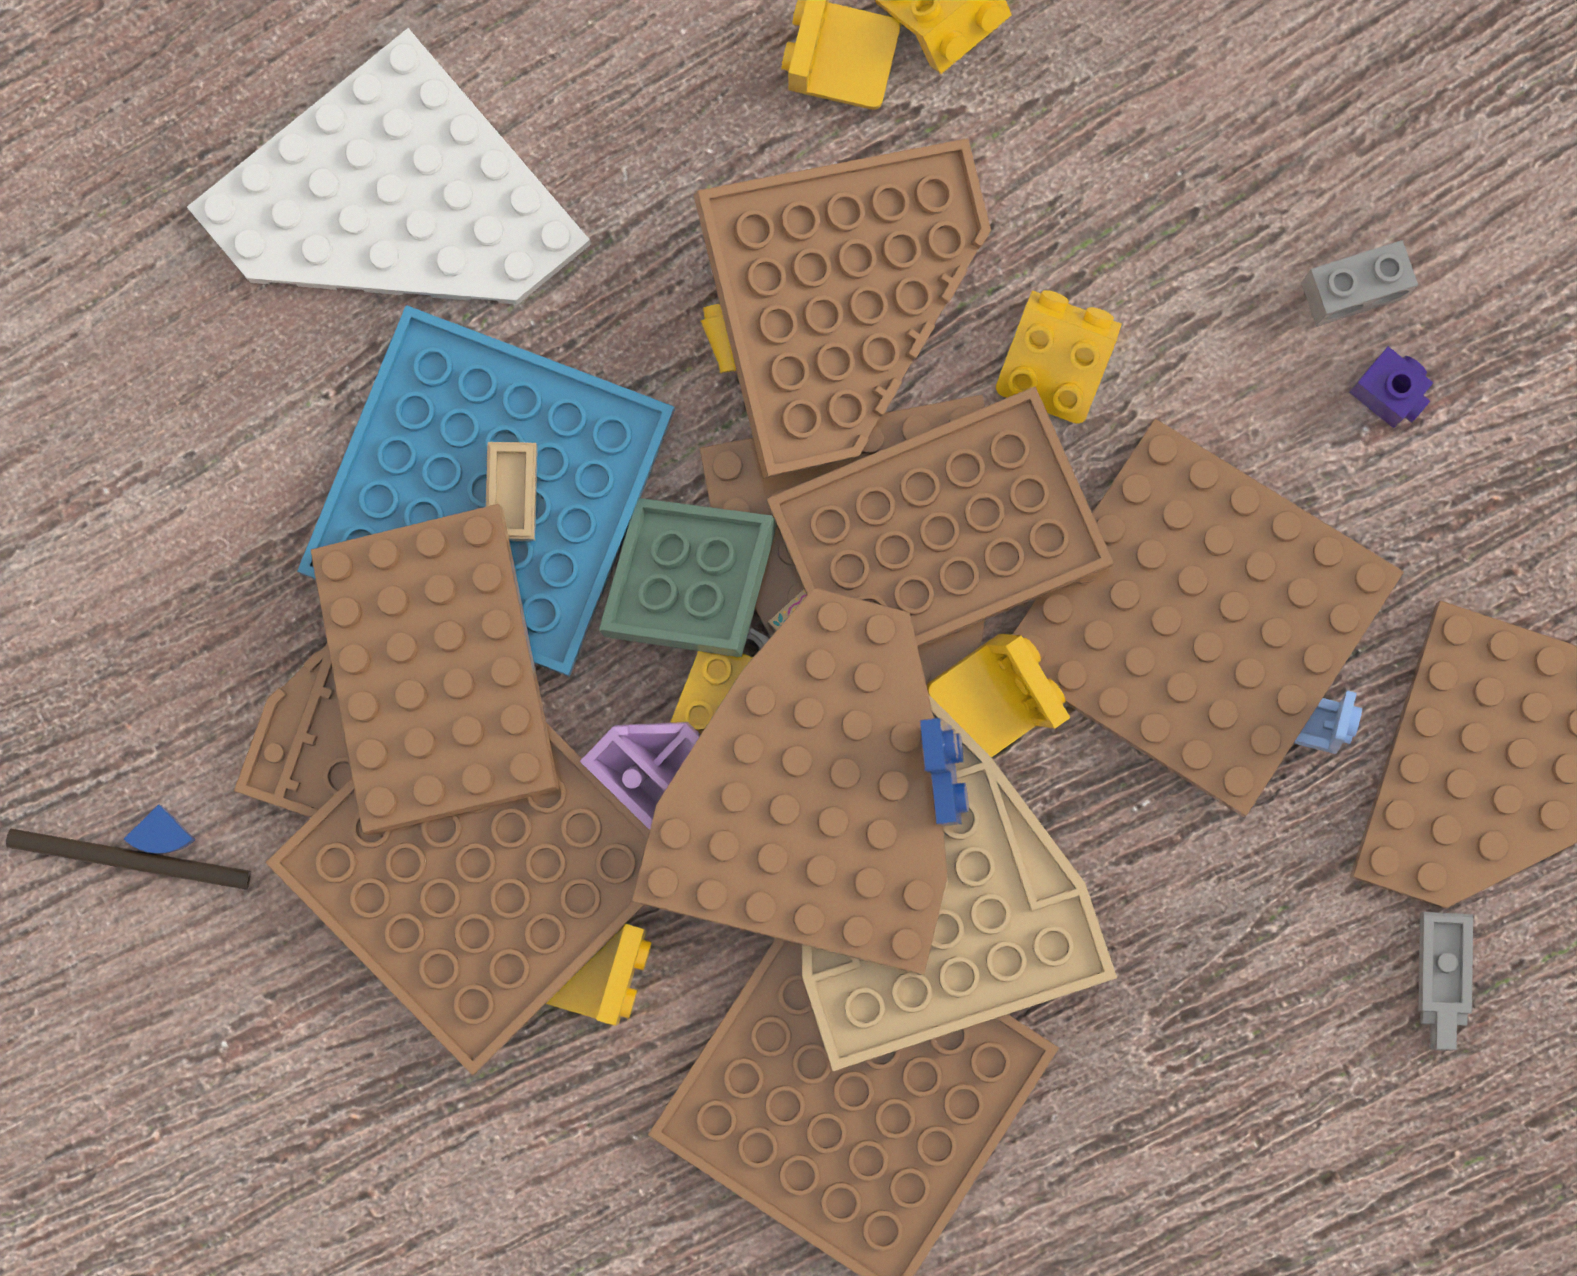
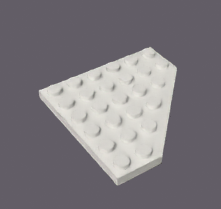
M409 28L187 206L189 211L248 281L260 284L274 282L296 284L298 287L336 290V288L364 290V292L395 295H403V293L431 295L432 298L468 301L470 299H482L518 305L591 245L590 239Z

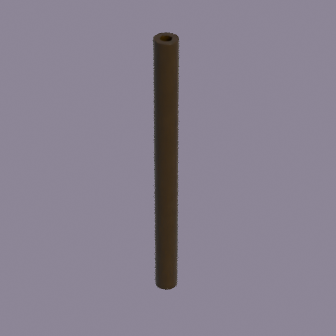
M11 828L6 838L7 848L247 890L251 880V871L18 829Z

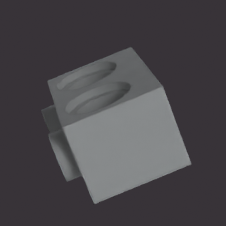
M1403 240L1312 268L1301 282L1316 327L1406 299L1418 286Z

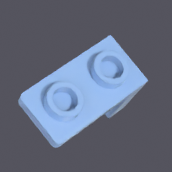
M1347 690L1340 702L1322 698L1294 744L1337 754L1343 743L1350 744L1352 737L1356 736L1362 714V708L1354 706L1357 693Z

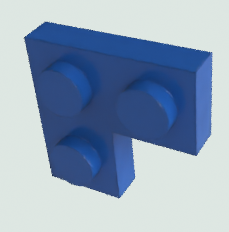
M941 718L920 720L925 771L932 775L936 823L940 826L961 825V813L969 812L966 783L957 782L956 763H963L964 761L960 733H955V729H952V726Z

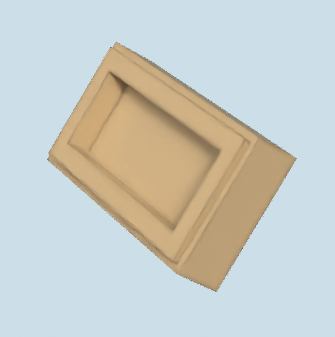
M488 442L486 507L499 504L503 508L509 541H535L537 443Z

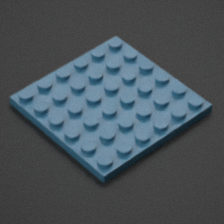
M405 305L297 572L316 580L311 549L486 507L488 442L537 443L535 541H510L534 664L570 677L623 544L631 516L639 498H641L672 420L675 407Z

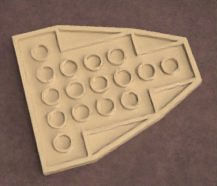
M930 695L929 699L934 719L941 718L951 725L952 729H955V733H960L964 761L963 763H956L957 782L966 783L969 812L961 813V825L943 826L948 877L924 975L802 945V978L832 1071L1117 978L1085 882L991 756Z

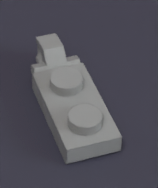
M1420 913L1418 1011L1421 1012V1024H1430L1431 1050H1457V1026H1467L1468 1014L1472 1013L1473 914Z

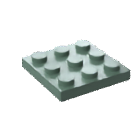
M639 498L629 522L599 631L606 638L742 658L777 527L773 515Z

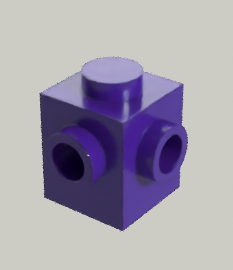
M1388 346L1349 393L1392 428H1395L1404 418L1412 423L1430 402L1424 394L1433 382L1426 377L1427 371L1418 361L1409 356L1402 358Z

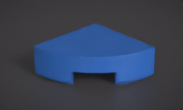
M159 804L124 838L131 846L156 854L179 851L196 840Z

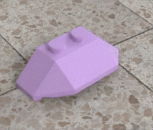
M688 722L614 725L580 762L650 830L657 802L701 734Z

